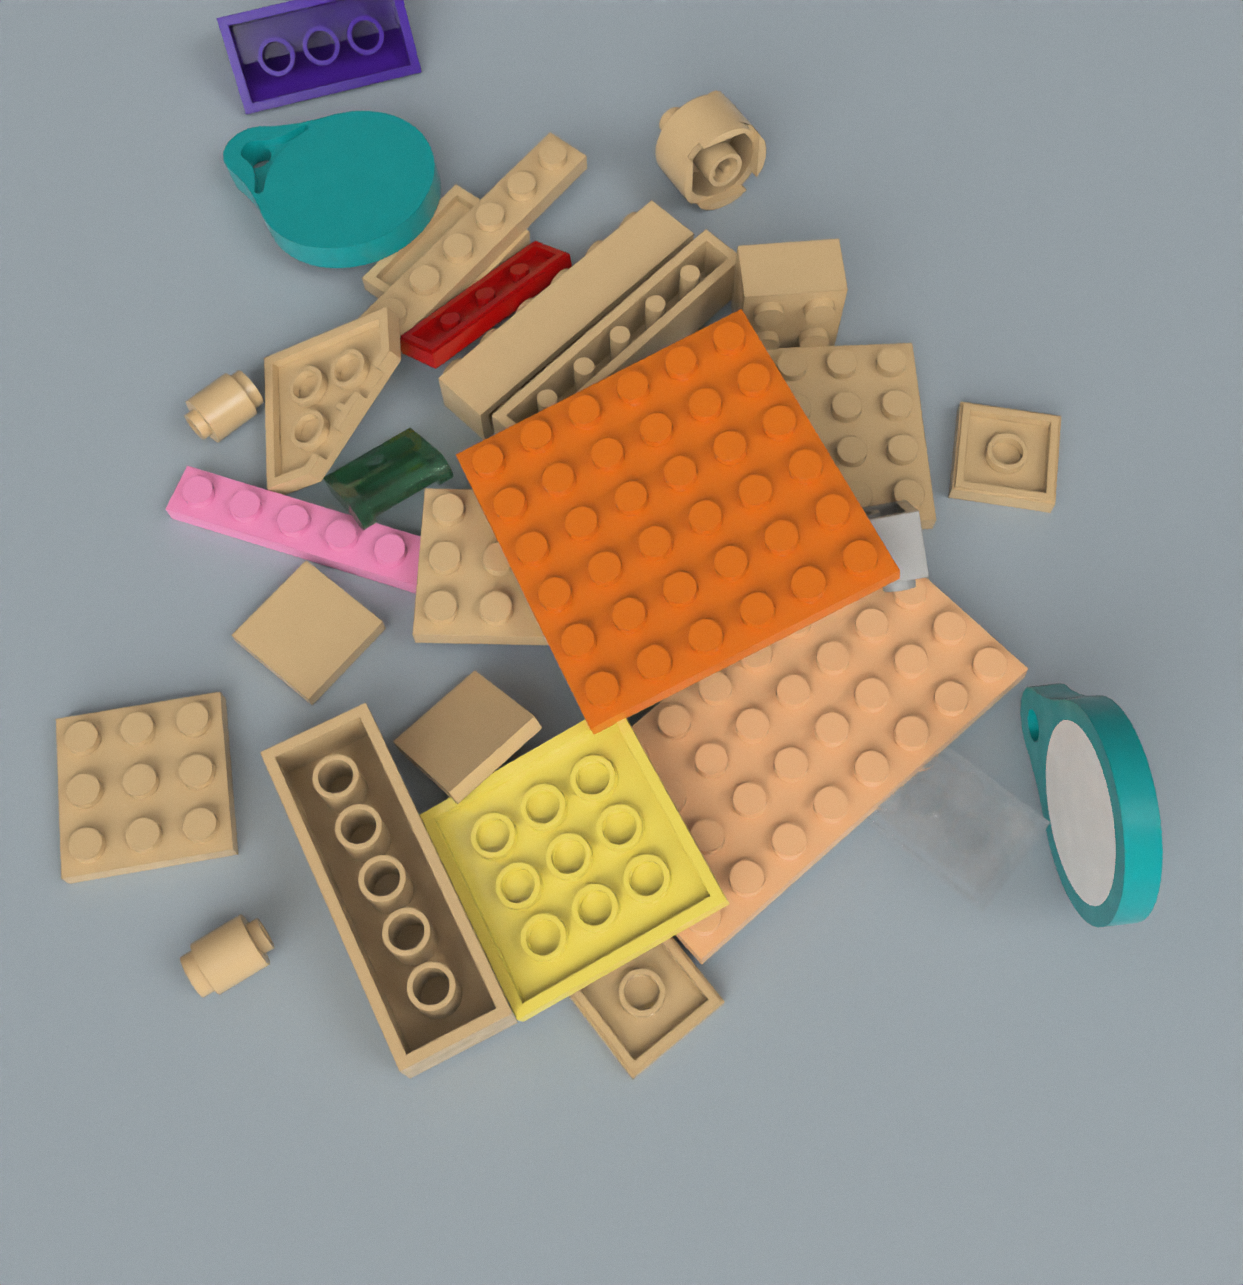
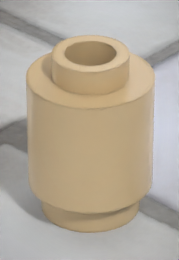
M237 370L232 375L224 373L186 401L189 412L184 417L192 430L202 440L210 436L214 441L220 442L257 415L256 408L263 404L264 401L253 382L242 371Z
M240 914L191 943V951L181 956L180 962L192 986L204 998L214 991L220 995L270 965L267 952L275 947L267 930L258 918L248 922Z

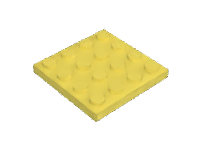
M627 718L595 735L590 730L586 720H583L494 771L459 804L449 797L420 814L518 1021L524 1022L730 904Z

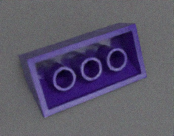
M292 0L217 18L246 115L422 72L404 0Z

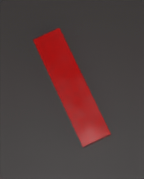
M538 241L532 242L401 335L400 345L402 354L437 369L516 311L525 300L535 297L547 288L561 270L570 269L572 267L570 254Z

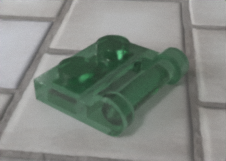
M410 427L328 474L323 479L331 494L353 516L356 523L364 531L377 523L376 517L431 484L436 482L438 485H442L454 476L444 456Z

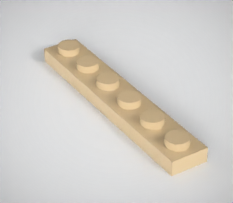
M550 132L360 317L388 307L399 316L401 337L405 332L462 293L587 169V156Z

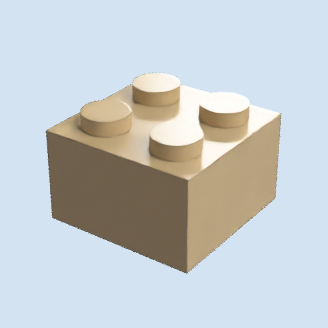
M839 238L738 246L731 310L732 313L740 309L743 310L766 350L790 347L835 346L848 291Z

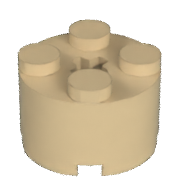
M712 91L707 95L692 99L681 107L670 108L660 119L659 128L661 132L657 140L655 152L658 166L689 203L697 204L703 210L719 209L738 199L746 191L742 184L751 173L757 177L763 168L766 158L765 140L721 91Z

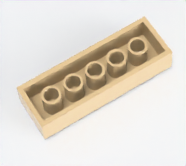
M361 704L261 751L260 754L399 1071L411 1079L517 1024L516 1017L367 704Z

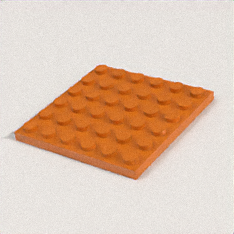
M742 309L456 454L580 710L594 735L622 719L654 705L900 579V569Z

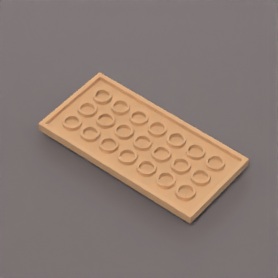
M915 579L916 587L903 591L884 592L883 588L665 698L632 725L635 734L730 903L675 935L701 965L1025 677L1028 668L929 579Z

